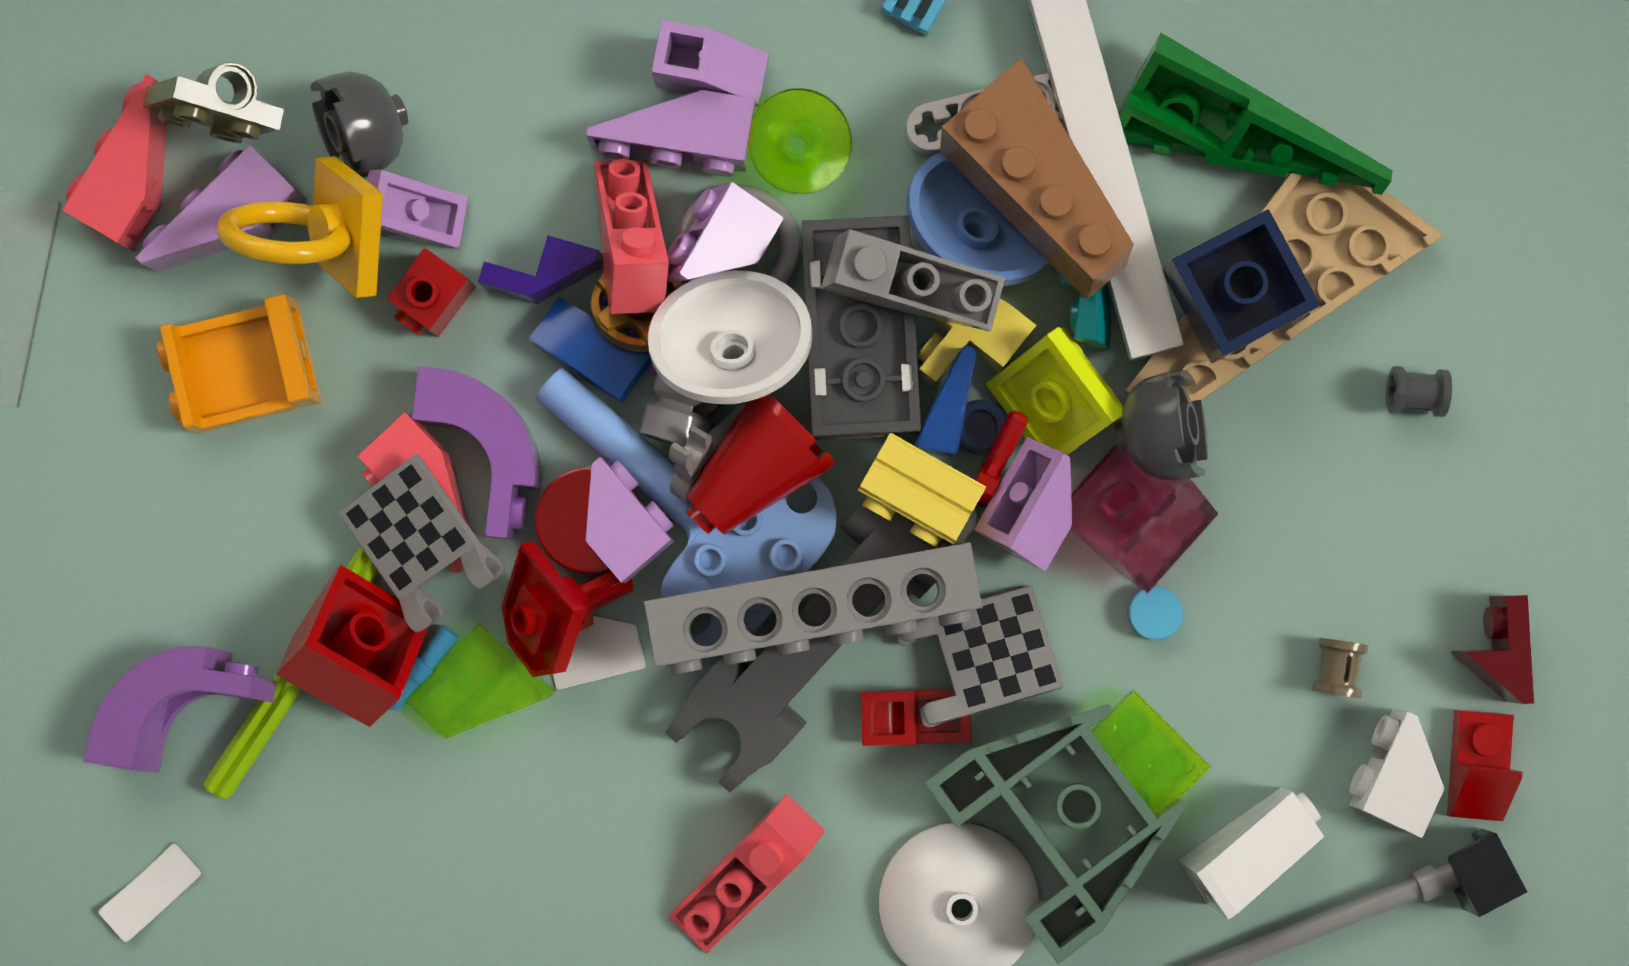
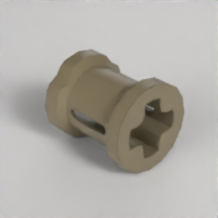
M1319 638L1318 646L1323 649L1319 681L1313 682L1312 691L1361 699L1362 690L1357 688L1361 655L1367 654L1368 645Z

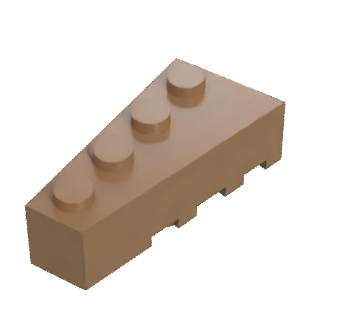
M1021 57L942 126L940 152L1088 300L1127 265L1134 243Z

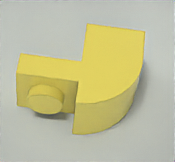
M1002 299L999 300L991 331L933 319L936 324L948 333L943 338L935 332L918 353L917 358L923 362V365L918 370V376L934 387L955 361L958 353L962 351L964 346L974 347V351H977L976 355L999 373L1036 327V324Z

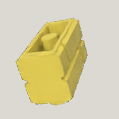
M890 433L858 491L867 496L862 506L891 521L895 512L914 522L910 533L938 548L943 539L951 544L956 542L986 486Z

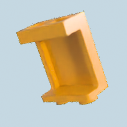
M286 294L265 298L264 306L183 326H177L172 323L160 325L162 340L157 342V353L163 369L166 372L170 371L174 392L169 393V404L175 421L182 423L183 428L186 430L201 433L322 403L298 301Z

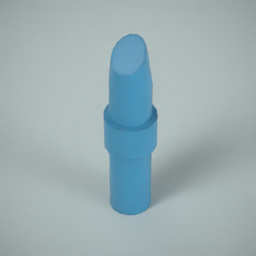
M442 625L421 653L417 655L400 700L389 710L404 708L422 685H426L437 671L436 666L459 638L452 629Z

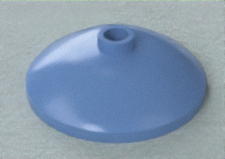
M941 152L930 157L917 170L907 191L906 211L907 215H909L910 227L914 236L928 254L1004 277L1003 286L1025 282L1035 277L1047 266L1049 261Z

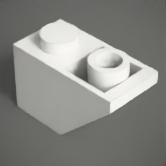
M1393 709L1390 716L1384 715L1380 719L1374 730L1371 742L1376 747L1368 765L1362 764L1352 778L1349 792L1353 794L1349 805L1398 829L1423 838L1445 788L1418 716L1408 711Z

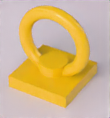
M337 157L315 158L313 206L280 201L244 204L228 210L220 217L216 227L217 235L226 247L245 257L279 264L317 263L356 298L376 296L383 193ZM264 223L301 225L308 227L310 241L288 242L269 240L250 235L241 229Z

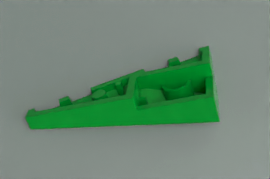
M1161 32L1140 67L1118 112L1126 143L1151 147L1154 154L1168 156L1173 151L1204 157V163L1286 177L1288 173L1319 178L1320 184L1335 186L1337 182L1371 187L1372 193L1379 195L1384 193L1392 180L1393 171Z

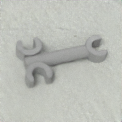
M746 402L738 403V406L708 434L692 425L689 428V438L684 447L676 442L670 446L669 458L676 463L674 465L675 474L670 484V492L687 504L691 503L686 495Z

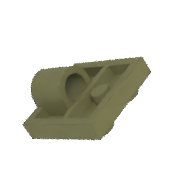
M230 62L203 71L196 81L176 76L147 86L143 102L144 108L159 112L158 120L183 128H190L191 122L211 127L210 136L232 143H242L243 138L258 140L261 134L280 130L284 113L282 108L257 101V83L254 75L241 64ZM219 76L228 79L232 84L234 97L231 103L221 100L216 93L215 83Z

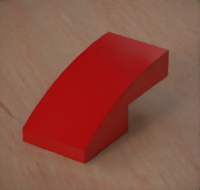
M952 688L862 691V746L971 743L973 741L972 715L930 728L923 725L920 709L927 703L953 697Z

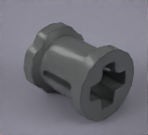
M1393 366L1391 368L1386 385V407L1389 413L1399 414L1402 409L1431 411L1434 417L1446 416L1452 398V377L1448 370L1439 369L1435 374L1406 372L1402 366Z

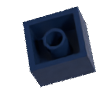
M1269 209L1171 259L1162 268L1168 284L1211 364L1321 306Z

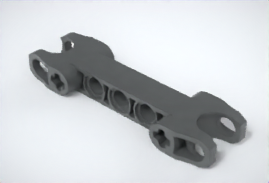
M862 504L840 527L860 545L842 565L936 549V547L910 533L914 523L895 512L891 521L862 506ZM973 510L956 542L951 544L943 539L938 548L963 544L981 516ZM920 574L914 576L909 581L907 589L920 599L935 582L929 576ZM864 584L855 590L852 603L859 614L868 617L883 601L884 597L878 587ZM815 594L798 613L805 624L819 626L828 620L831 608L825 597ZM830 636L809 639L810 650L779 656L776 645L769 646L763 650L756 658L757 660H754L749 667L743 663L724 665L723 656H721L692 688L685 705L665 733L677 743L702 720L719 718L732 724L739 733L741 742L740 753L719 781L728 792H731L755 771L772 762L805 726L807 722L788 703L841 645L832 646Z

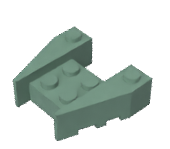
M1109 704L970 749L924 783L957 828L1002 795L1066 881L1024 913L1025 921L1057 964L1103 931L1121 901L1134 886L1147 863L1187 808L1184 802L1177 798L1154 815L1100 744L1090 728L1114 711Z

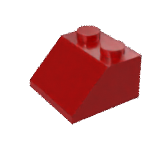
M340 564L294 633L276 675L370 727L400 700L428 627L420 632L413 631L404 618L400 601L397 597Z

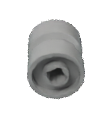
M657 373L652 390L658 396L657 402L647 405L638 433L669 445L676 442L682 447L688 441V431L692 425L708 434L713 428V425L707 419L708 415L718 411L720 404L705 403L688 398L669 387Z

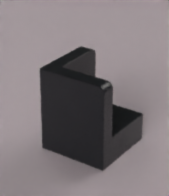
M1482 828L1472 833L1475 840L1474 843L1448 856V863L1460 884V887L1453 891L1463 910L1478 917L1527 893L1497 833Z

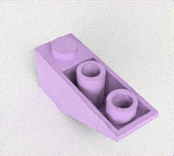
M700 90L587 127L586 136L591 147L598 148L597 153L604 157L629 159L630 153L650 156V162L658 166L680 168L683 161L701 164L702 171L706 173L729 177L733 176L734 170L746 172L756 115L755 98Z
M249 145L244 151L237 150L230 154L220 165L218 170L220 174L206 188L200 187L190 193L181 204L180 209L182 212L168 226L163 224L155 228L145 238L142 244L144 249L135 258L141 264L158 272L228 250L229 248L219 239L216 229L218 220L228 210L244 204L267 201L303 204L307 199L260 152ZM283 223L256 224L244 227L241 230L256 237L266 238L270 237Z

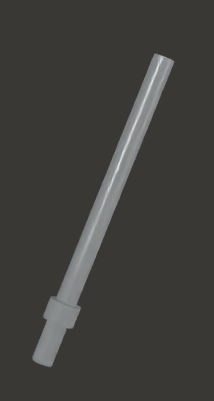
M1449 863L1437 868L1430 864L1410 872L1409 879L1185 966H1246L1420 898L1424 903L1445 894V888L1459 882Z

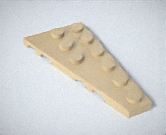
M1289 173L1260 213L1267 209L1270 210L1321 306L1212 364L1185 313H1183L1177 322L1184 345L1180 348L1151 355L1123 393L1128 396L1132 388L1146 378L1162 373L1188 370L1196 383V386L1186 387L1190 401L1202 400L1444 235L1386 191L1382 195L1373 194L1371 187L1337 182L1335 186L1320 184L1319 178Z

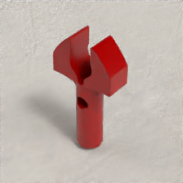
M1012 410L1009 412L974 479L986 486L977 503L978 506L987 507L1000 482L1007 461L1028 424V417L1020 411Z

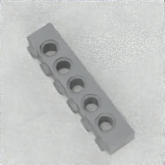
M971 542L644 601L655 667L668 665L670 675L702 670V658L719 655L723 656L724 665L757 660L755 649L774 645L777 647L778 656L810 650L809 639L830 636L832 646L864 640L863 629L884 626L886 636L918 630L916 620L938 616L940 626L972 621L970 610L983 608ZM920 574L932 578L937 586L935 600L925 607L913 604L907 596L909 581L914 576ZM861 585H874L883 594V607L874 616H863L853 606V594ZM819 594L828 600L831 612L828 620L822 625L810 626L801 620L798 607L805 596ZM759 603L770 606L777 618L775 628L765 636L754 635L747 629L745 624L746 612L750 607ZM704 613L716 616L722 625L720 639L715 644L709 646L698 643L694 639L691 630L693 621Z

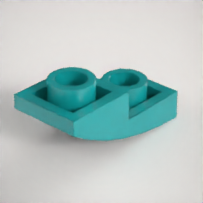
M1057 270L1058 277L1061 278V285L1075 294H1080L1079 300L1073 302L1070 313V326L1072 331L1075 332L1074 338L1091 348L1110 349L1111 307L1107 283L1086 300Z

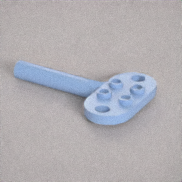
M565 367L560 368L554 373L536 396V399L610 465L619 460L639 483L636 487L651 501H654L661 510L687 533V546L672 563L662 580L660 598L808 572L825 553L835 535L837 511L833 496L819 477L808 483L817 494V503L811 511L803 514L794 512L787 505L785 497L725 535L717 528L708 535L686 513L693 504H687L670 492L671 480L675 474V464ZM763 603L750 607L745 615L747 629L754 634L774 610ZM711 614V624L708 629L703 633H692V635L702 645H713L721 637L722 625L719 619Z

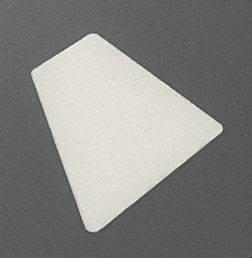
M593 616L594 625L580 631L566 672L553 674L555 687L561 690L644 669L646 663L637 627L633 624Z

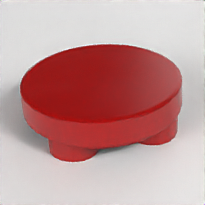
M579 467L559 475L543 491L536 508V533L544 551L560 566L578 573H601L610 569L586 542L592 467Z

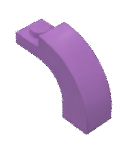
M418 366L412 420L421 424L460 428L471 433L481 443L488 455L492 474L485 536L514 540L515 529H523L526 518L527 500L524 497H519L520 488L541 490V462L538 448L527 423L509 401L481 381L452 370Z
M179 647L155 654L130 669L109 691L92 723L83 762L159 773L169 728L176 716L187 705L199 698L210 695H225L273 703L277 681L257 677L259 667L231 662L232 653L209 647Z

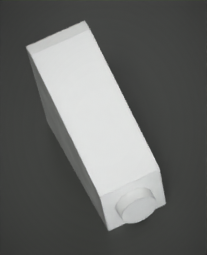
M1280 787L1177 861L1207 904L1229 920L1324 838V835L1315 824L1321 819V816L1303 792L1295 795L1293 791Z

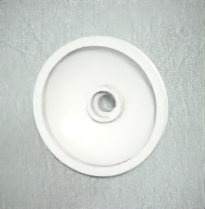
M742 270L713 273L693 279L682 285L661 303L652 318L648 332L650 357L661 379L676 392L688 398L712 404L748 402L776 391L790 381L801 369L809 355L812 344L810 314L801 297L791 287L774 277Z
M953 822L929 827L907 840L897 850L886 867L879 891L880 920L889 944L907 966H1011L1026 950L1034 934V931L1024 919V913L1039 902L1035 876L1027 860L1017 847L1004 836L990 828L966 822L958 828ZM966 899L971 903V911L966 917L959 918L952 914L951 908L956 900Z

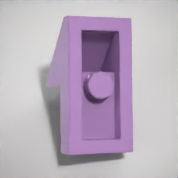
M369 170L367 181L383 193L382 236L448 248H459L468 197L388 171Z

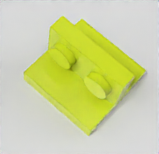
M1064 326L1062 328L1057 327L985 384L1007 414L1012 410H1017L1028 417L1029 421L1023 432L1025 438H1031L1066 455L1120 418L1123 413V405L1115 396L1113 390L1106 384Z

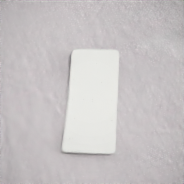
M174 843L122 891L99 910V915L124 942H127L198 879L201 871L180 847Z

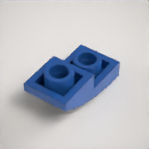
M561 297L556 300L529 337V340L535 347L576 371L583 380L621 403L624 402L652 363L651 358L644 352L628 351L607 341L597 331L590 315Z

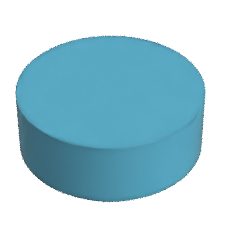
M1158 586L1147 587L1138 591L1131 598L1127 609V617L1130 626L1138 635L1146 639L1161 640L1170 637L1178 630L1183 619V607L1179 598L1171 590Z

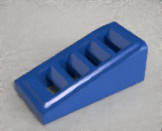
M964 346L962 351L958 353L921 427V432L918 433L915 439V447L926 453L954 458V455L957 456L977 351H974V347Z

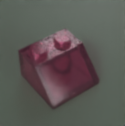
M1116 443L1071 493L1072 527L1070 530L1114 570L1148 594L1215 519L1218 513L1189 478L1160 480L1148 476L1132 462L1128 450L1121 451Z

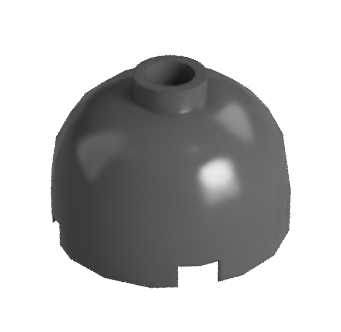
M356 72L334 74L315 80L311 84V91H320L322 100L312 103L319 132L330 157L335 156L339 158L341 154L345 164L364 179L368 178L369 170H384L397 158L403 144L402 126L408 124L407 111L398 94L390 96L382 83L366 74Z
M1188 370L1162 373L1141 381L1132 388L1125 400L1122 418H1118L1114 423V433L1118 448L1121 451L1128 450L1132 462L1146 475L1160 480L1195 478L1204 476L1206 471L1197 466V461L1208 459V438L1204 409L1201 400L1190 401L1186 387L1196 386V383Z

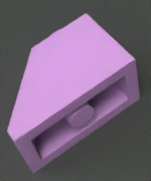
M1027 437L974 530L1008 554L1046 572L1072 527L1070 457L1061 451Z

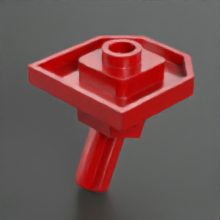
M535 542L521 543L501 606L508 645L532 677L566 672L579 632L594 625L592 612L632 592L634 589L632 579L626 583H621L612 571L608 570L578 585L572 576L562 577Z

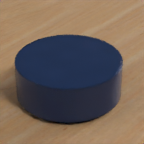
M974 400L967 403L959 445L965 450L976 454L989 452L1006 419L1001 408L988 400Z

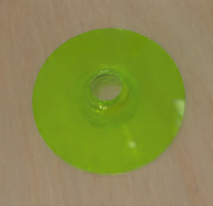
M787 89L770 96L754 113L748 140V153L756 171L771 186L790 194H811L830 186L845 170L852 152L851 129L842 110L827 96L810 89ZM797 136L804 141L805 151L803 153L796 154L789 149L788 139L790 137Z

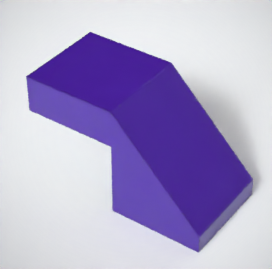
M547 236L536 276L484 261L478 282L486 290L538 304L602 269V254L597 249Z

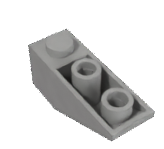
M849 229L835 237L821 289L872 305L991 331L1005 278Z

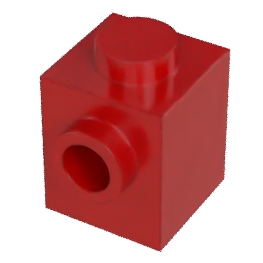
M424 247L387 297V300L399 308L394 318L418 336L427 328L439 337L476 286L468 278Z

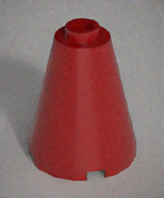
M768 394L746 402L686 495L693 504L686 513L708 535L715 528L725 535L826 473L836 461L827 451L818 459L817 456L823 450L815 443L817 440L774 397L771 398Z

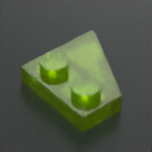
M477 623L406 704L446 739L552 697L556 690L541 676L532 677L509 647L482 623Z

